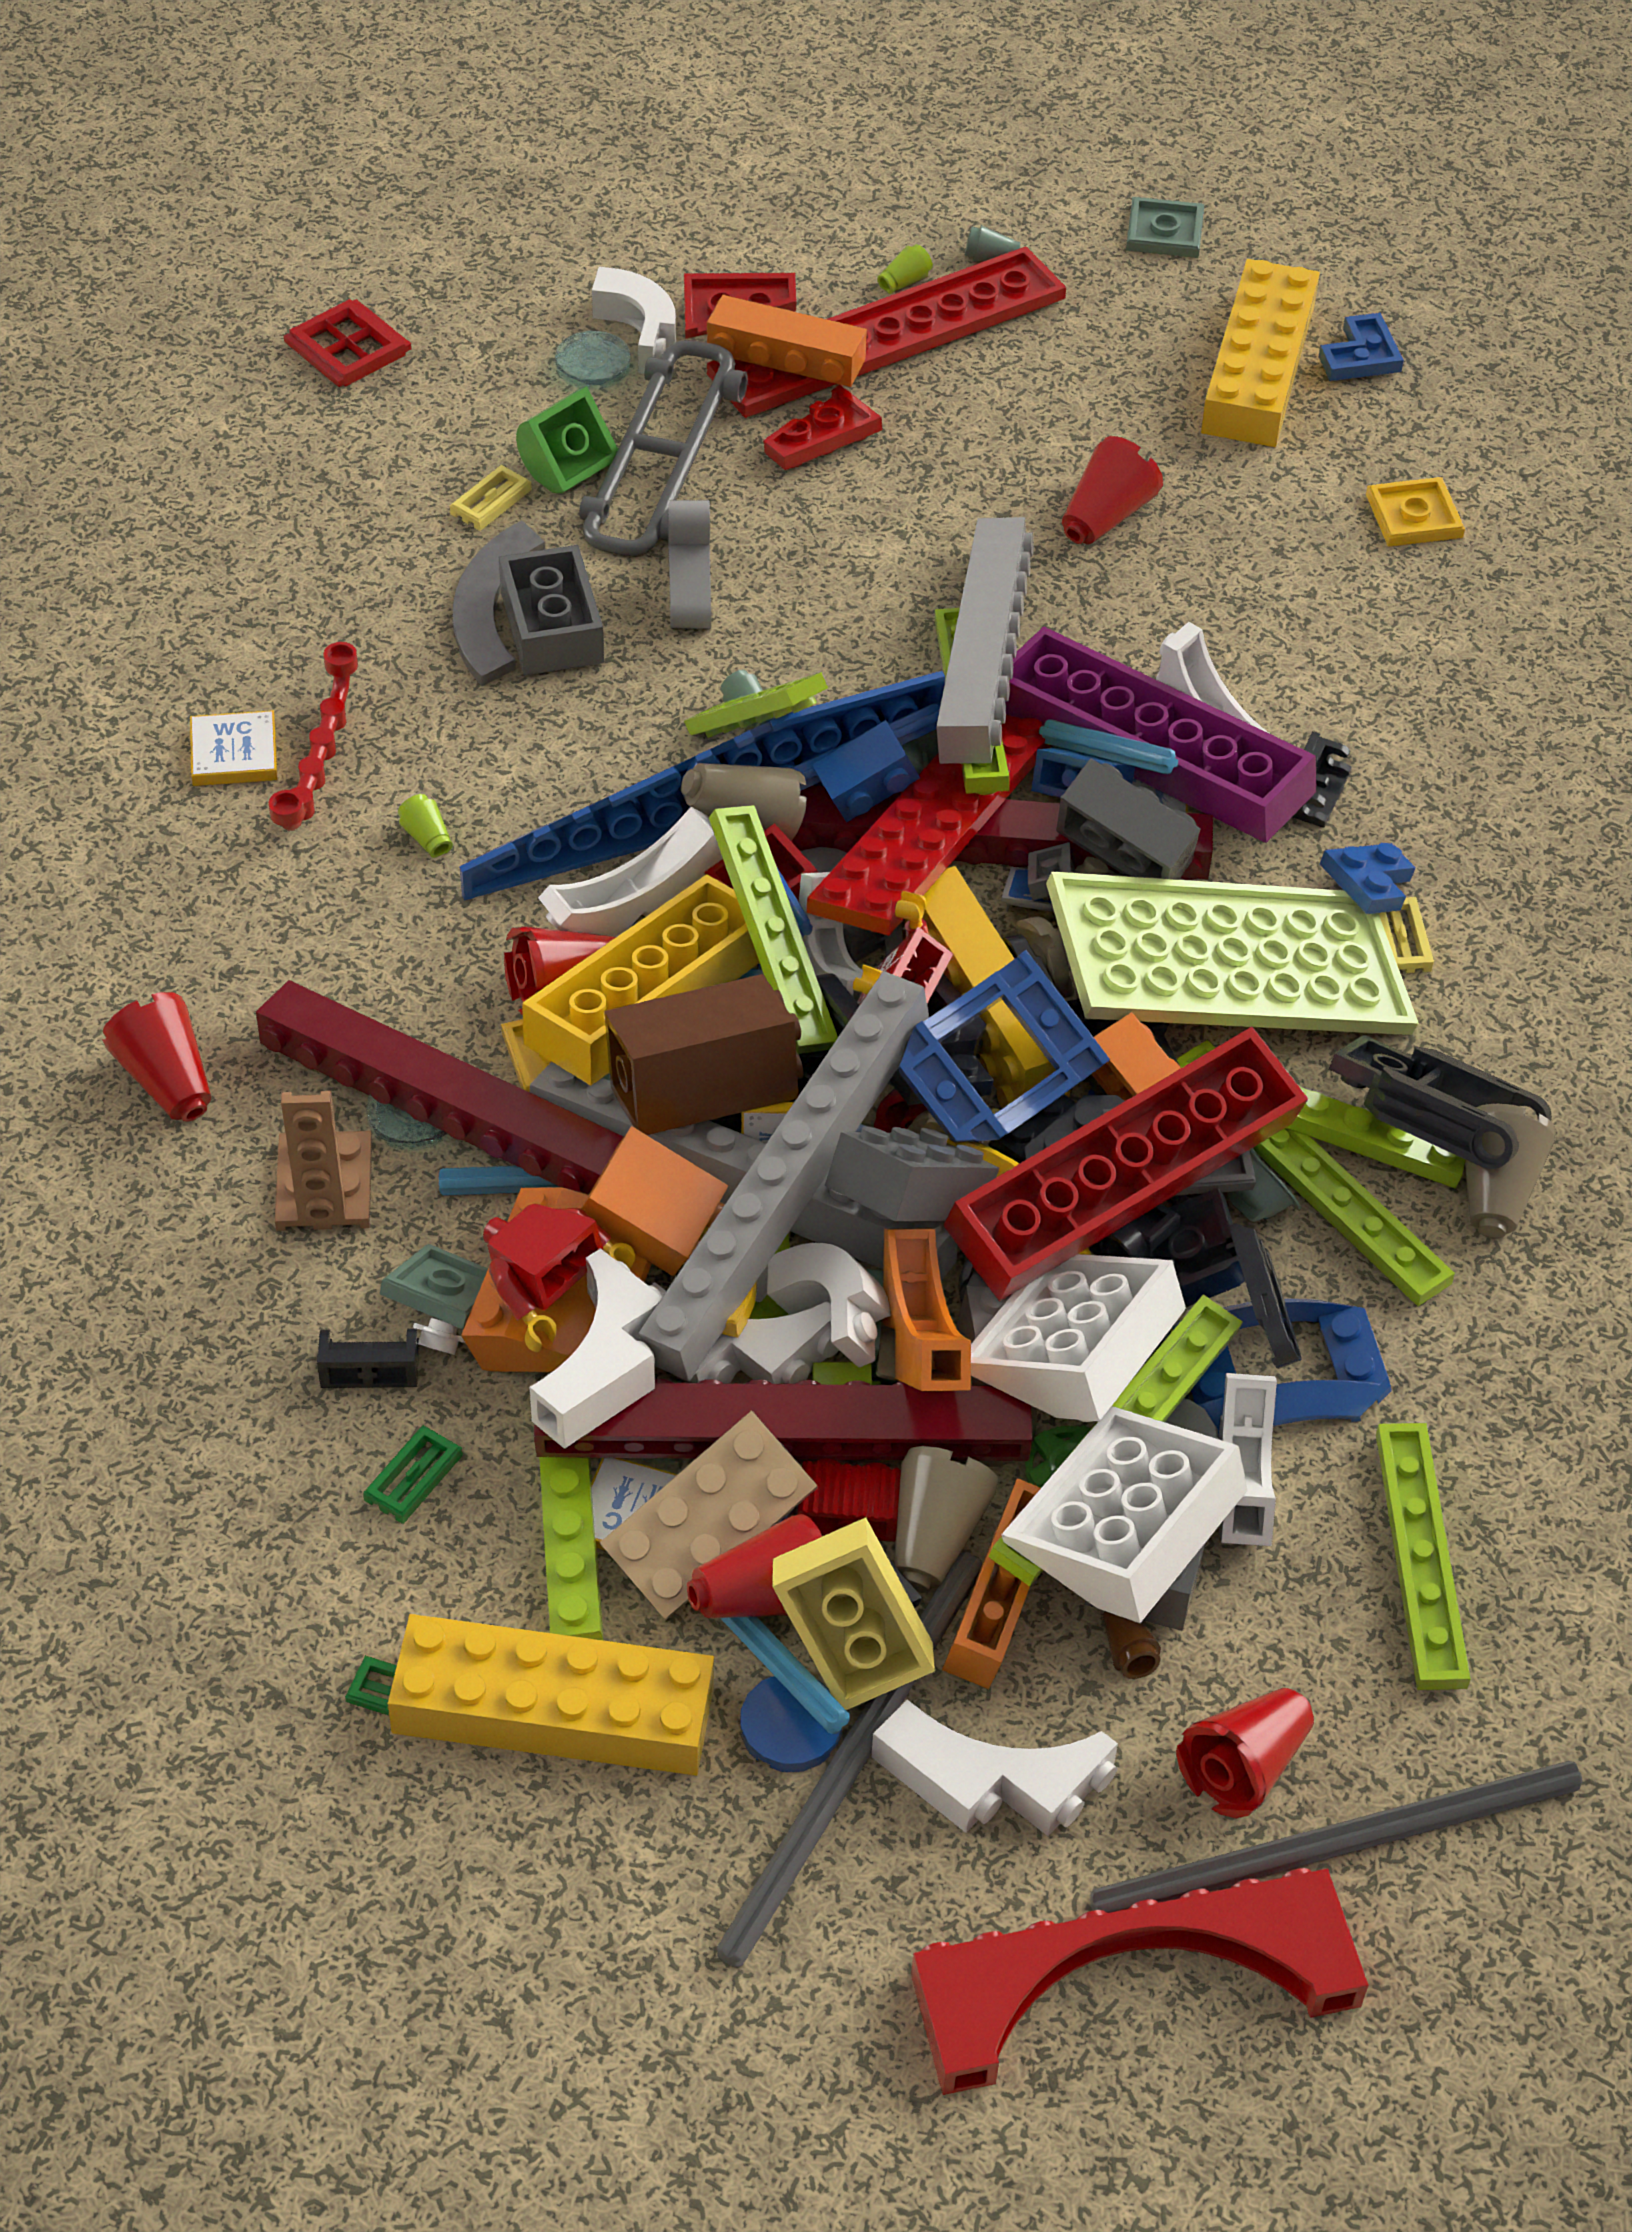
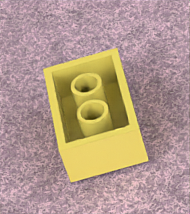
M863 1518L773 1558V1588L829 1691L845 1710L935 1672L933 1642L867 1518Z

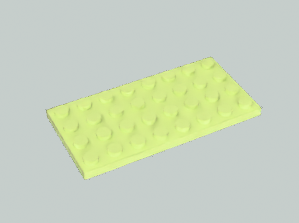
M1051 872L1046 883L1085 1019L1120 1020L1132 1012L1139 1021L1401 1035H1412L1419 1024L1379 914H1366L1343 890Z

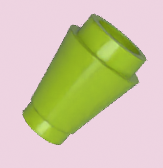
M918 244L912 247L906 246L883 272L877 276L878 283L882 289L892 294L894 291L927 278L929 271L933 268L932 259L922 246Z
M417 794L408 798L400 805L398 809L400 826L432 858L448 853L452 849L453 843L450 840L435 800L429 799L425 794Z

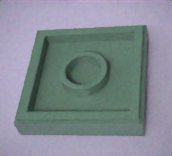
M1132 197L1126 251L1199 258L1204 204Z
M427 1244L382 1280L379 1294L464 1329L488 1268Z

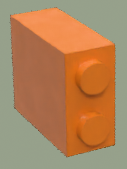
M631 1126L618 1144L581 1209L592 1219L596 1220V1223L611 1236V1239L618 1243L630 1245L637 1255L674 1276L684 1262H687L702 1240L700 1236L705 1227L710 1228L725 1206L720 1200L728 1185Z

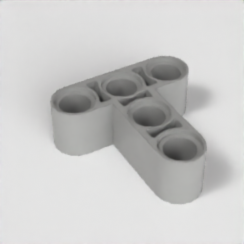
M668 500L671 629H711L709 500Z

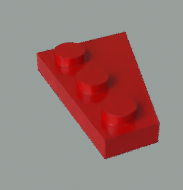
M684 273L685 339L707 334V321L722 295L795 312L797 308L796 273Z
M839 384L831 390L832 397L826 402L818 400L809 406L810 413L803 419L790 420L764 439V453L784 470L796 468L809 460L821 455L830 454L838 448L855 441H862L867 436L882 431V417Z

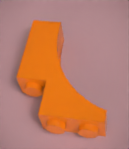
M884 1228L883 1289L888 1297L891 1316L883 1319V1325L895 1329V1379L920 1391L971 1390V1340L959 1333L948 1311L940 1278L935 1229Z

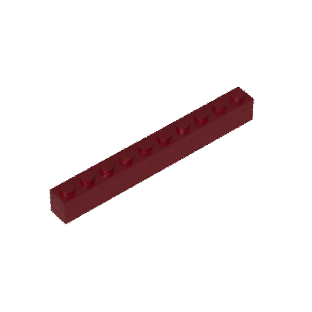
M813 785L800 791V795L807 797L806 809L801 826L791 842L800 851L817 847H828L848 853L902 792L891 795L871 807L866 813L846 822L824 786ZM1006 799L953 861H962L975 865L989 863L1024 867L1028 866V853L1070 842L1074 854L1075 869L1083 864L1086 857H1096L1056 832L1060 803ZM1186 813L1195 821L1196 826L1200 828L1193 860L1180 878L1184 880H1208L1213 854V815ZM1107 865L1109 870L1116 873H1120L1117 870L1110 867L1109 865Z
M288 980L255 1011L260 1044L269 1050L290 1057L308 1069H315L336 1079L346 1087H352L373 1097L381 1104H388L409 1114L419 1122L428 1123L448 1133L454 1139L463 1140L474 1145L492 1157L501 1158L517 1167H521L526 1173L541 1177L559 1187L589 1195L618 1144L624 1137L291 980Z
M655 1379V1389L565 1449L534 1424L536 1457L696 1459L751 1410L794 1459L904 1460L909 1449L926 1446L952 1451L951 1461H967L968 1457L976 1461H1029L1032 1445L1031 1405L993 1386H971V1390L920 1391L901 1381L893 1385H871L860 1380L849 1381L844 1385H822L814 1380H802L795 1384H772L766 1380H751L745 1384H724L714 1379H705L697 1383H674L667 1379Z

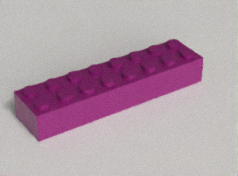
M1043 626L1016 652V658H1013V678L1009 679V701H1005L1006 715L1018 718H1035L1040 720L1043 726L1047 720L1052 719L1172 749L1175 751L1178 765L1173 767L1170 774L1165 775L1135 767L1133 778L1197 810L1211 814L1214 818L1264 843H1267L1316 793V755Z

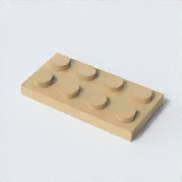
M751 1410L605 1537L600 1544L663 1618L667 1620L689 1601L687 1582L692 1580V1573L695 1568L776 1525L814 1492L818 1486Z

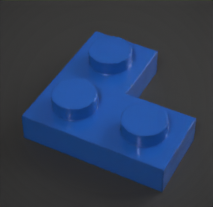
M1381 313L1345 317L1343 330L1349 342L1320 345L1318 357L1329 381L1402 372L1403 357Z
M1392 843L1360 847L1348 846L1340 849L1325 850L1320 861L1321 867L1366 914L1401 910L1406 895L1394 883L1410 882L1416 868L1402 854V851Z

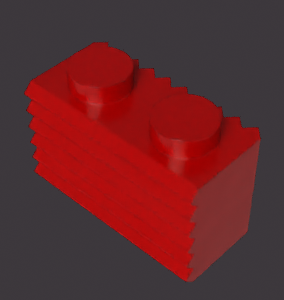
M828 1458L819 1459L813 1463L809 1460L803 1462L802 1469L817 1484L818 1488L798 1505V1515L804 1514L810 1517L819 1528L822 1536L867 1518L879 1541H896L901 1470L896 1467L891 1470L882 1463H869L863 1467L858 1464L851 1466L848 1463L841 1465L838 1461Z

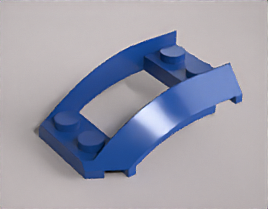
M1025 950L1013 961L990 975L954 1002L915 1025L898 1069L900 1075L948 1138L955 1143L1001 1139L1102 1067L1110 1058L1031 955ZM1003 1000L1056 1071L1009 1105L993 1114L941 1046L940 1042Z
M1284 1299L1291 1321L1319 1322L1337 1380H1308L1277 1384L1273 1426L1317 1419H1351V1422L1361 1421L1360 1416L1376 1400L1379 1404L1392 1391L1365 1308L1323 1300ZM1252 1302L1223 1307L1243 1321L1240 1329L1260 1325L1256 1319ZM1182 1319L1177 1320L1175 1322V1324L1172 1326L1173 1330L1182 1321ZM1228 1345L1191 1389L1194 1402L1206 1410L1216 1426L1218 1434L1220 1416L1223 1415L1226 1373L1236 1374Z

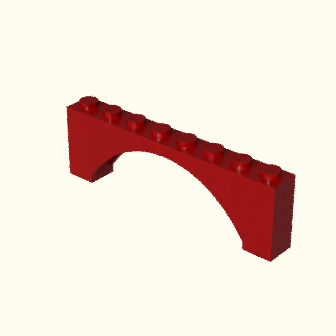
M1299 1868L1284 1874L1281 1878L1260 1882L1258 1879H1245L1237 1882L1231 1888L1209 1892L1206 1889H1196L1185 1893L1179 1899L1160 1903L1152 1899L1142 1900L1131 1905L1126 1910L1106 1913L1103 1910H1093L1082 1914L1077 1920L1057 1924L1048 1920L1039 1921L1031 1924L1023 1931L1008 1934L990 1931L980 1934L973 1941L954 1945L948 1942H936L927 1945L920 1952L913 1953L911 1977L942 2094L947 2095L995 2085L999 2068L998 2057L1016 2024L1031 2005L1051 1986L1073 1971L1098 1959L1122 1952L1144 1949H1179L1204 1953L1231 1961L1260 1974L1282 1987L1306 2005L1310 2018L1362 2007L1369 1984L1328 1868L1312 1872L1307 1868Z

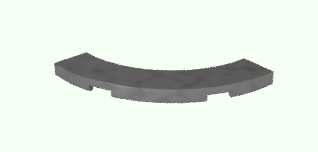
M523 520L502 531L479 550L466 567L455 591L453 602L454 635L463 662L481 686L516 669L515 658L505 648L497 633L494 614L500 596L498 556L545 550V541Z

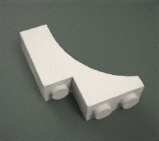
M1188 622L1176 633H1170L1164 639L1160 647V655L1162 657L1160 671L1156 680L1267 732L1244 711L1222 682L1209 656L1201 628Z
M690 807L679 821L656 843L624 865L590 880L565 885H549L538 897L549 911L546 918L558 930L618 937L628 930L641 915L648 916L705 876L704 871L723 859L709 821L710 816Z
M602 1249L586 1258L588 1271L587 1291L596 1309L589 1332L581 1345L560 1367L530 1387L532 1422L564 1449L655 1389V1357L648 1345L640 1340L638 1333L663 1295L658 1289L648 1286L636 1277L626 1264L616 1261Z
M655 1282L652 1285H650L658 1289L663 1296L666 1293V1291ZM826 1301L811 1309L777 1318L748 1319L738 1338L724 1334L719 1336L690 1382L678 1376L676 1377L683 1383H697L705 1379H714L724 1384H729L735 1374L742 1370L753 1380H766L772 1384H795L796 1382L806 1380L813 1371V1362H823L826 1358L834 1356L839 1351L831 1343V1303Z
M907 1699L873 1733L871 1757L965 1833L978 1820L982 1824L987 1823L996 1814L1002 1801H1004L1045 1835L1049 1836L1059 1824L1068 1827L1074 1822L1084 1807V1801L1082 1800L1092 1789L1101 1792L1111 1782L1117 1772L1114 1762L1118 1743L1101 1731L1086 1739L1051 1748L1023 1749L992 1745L974 1740L949 1729L928 1716Z

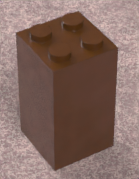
M763 974L604 1011L611 1089L633 1127L646 1135L798 1098V1079L803 1078L801 1059L796 1052V1041L801 1040L800 1023L796 1014L789 1013L786 1009L781 992L778 989L773 990Z

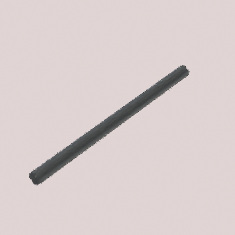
M968 1552L960 1553L943 1583L939 1585L920 1616L933 1642V1652L974 1586L982 1567L981 1559L977 1556H972ZM916 1680L868 1700L718 1944L717 1957L721 1961L734 1968L743 1966L870 1757L873 1733L901 1706Z
M1561 1762L1096 1888L1090 1893V1905L1092 1911L1103 1910L1106 1913L1126 1910L1131 1905L1142 1900L1152 1899L1160 1903L1179 1899L1185 1893L1196 1889H1206L1208 1891L1220 1889L1245 1879L1264 1877L1572 1793L1580 1789L1583 1782L1582 1775L1575 1762Z

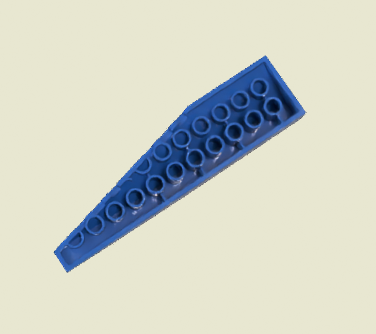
M942 671L808 707L796 713L790 712L770 720L613 795L532 830L459 866L462 896L464 900L476 898L648 849L665 835L691 807L685 801L681 785L686 772L693 769L697 764L791 768L859 737L885 720L887 723H890L932 703H937L941 706L945 675ZM822 782L815 784L816 786H824Z

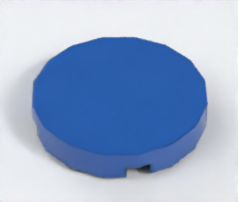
M775 1676L765 1679L747 1694L740 1710L741 1738L748 1753L757 1761L759 1758L763 1762L770 1764V1768L780 1772H803L821 1765L830 1757V1752L836 1747V1744L838 1745L842 1736V1728L836 1734L828 1733ZM820 1682V1684L831 1694L828 1687H826L822 1682Z

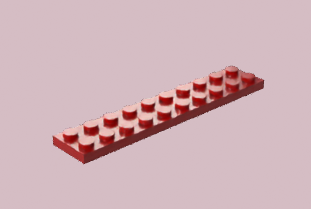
M1025 246L830 317L827 320L867 329L866 358L857 375L860 376L1064 300L1067 287ZM734 359V370L745 371L748 381L742 402H730L744 418L836 385V383ZM715 360L707 362V375L712 381L720 367V363Z
M1006 715L1005 723H1001L1002 742L1009 772V791H997L990 795L966 793L961 763H939L938 753L919 774L920 779L911 783L807 897L806 913L889 936L903 920V918L896 917L895 915L896 904L901 900L902 891L923 896L1035 766L1037 749H1049L1052 746L1045 744L1046 739L1039 734L1040 727L1043 726L1042 722L1035 718H1018Z

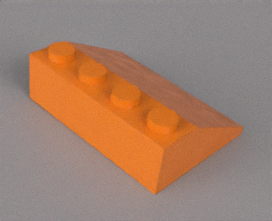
M563 1187L521 1188L508 1222L525 1207L535 1203L555 1209H581L588 1195ZM611 1238L609 1240L613 1245L618 1243ZM635 1253V1260L630 1271L645 1283L652 1263ZM488 1268L461 1334L481 1369L498 1372H553L560 1367L581 1345L595 1317L596 1309L587 1291V1273L545 1311L539 1308L534 1309L537 1315L548 1316L556 1324L554 1342L548 1338L545 1332L540 1330L534 1331L542 1343L540 1352H534L525 1343V1334L528 1326L522 1318L517 1321L501 1299Z

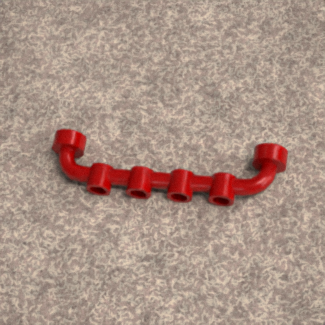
M347 642L332 643L323 652L325 670L334 676L330 697L323 700L320 704V725L309 734V755L300 760L298 764L300 777L298 785L291 790H281L274 793L268 802L271 820L289 832L297 830L303 820H307L314 815L313 791L324 786L326 781L324 761L331 759L336 754L334 733L344 728L347 723L345 702L349 691L350 675L358 668L357 650L352 644Z

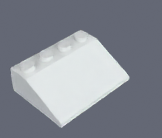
M1075 1255L1011 1295L971 1344V1376L1056 1418L1076 1419L1082 1422H1100L1186 1309L1173 1261Z
M1111 1406L1100 1422L1092 1428L1001 1534L1003 1542L1096 1608L1141 1623L1247 1492L1239 1446Z

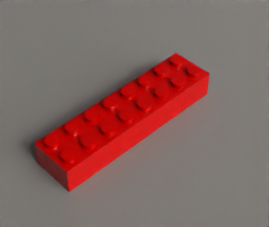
M1250 1027L954 1202L943 1226L1000 1302L1293 1124L1308 1101V1097L1254 1028Z

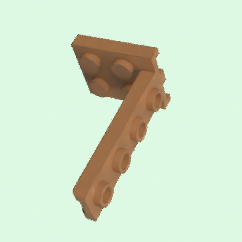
M321 1091V1095H292V1092H282L281 1107L285 1133H279L275 1204L276 1231H286V1227L313 1226L314 1230L332 1229L333 1225H360V1228H370L371 1131L336 1132L331 1091Z

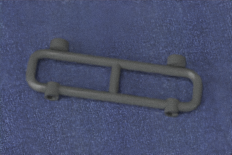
M683 340L667 347L660 359L648 358L644 377L645 380L649 381V384L596 498L584 496L580 504L579 516L580 519L585 520L583 534L585 540L592 547L614 554L637 556L651 550L659 538L668 541V500H677L722 398L724 397L725 400L742 402L746 393L747 373L734 370L735 361L733 355L726 348L706 342ZM682 356H696L720 363V367L685 443L643 435V431L665 384H669L672 380L674 364L677 359ZM635 449L678 457L642 537L635 540H626L603 535L599 532L601 523L604 524L608 518L610 503Z

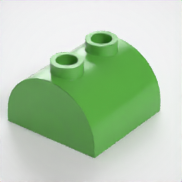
M587 386L576 390L524 421L518 426L516 432L518 451L525 467L537 482L552 493H563L612 463L618 450Z

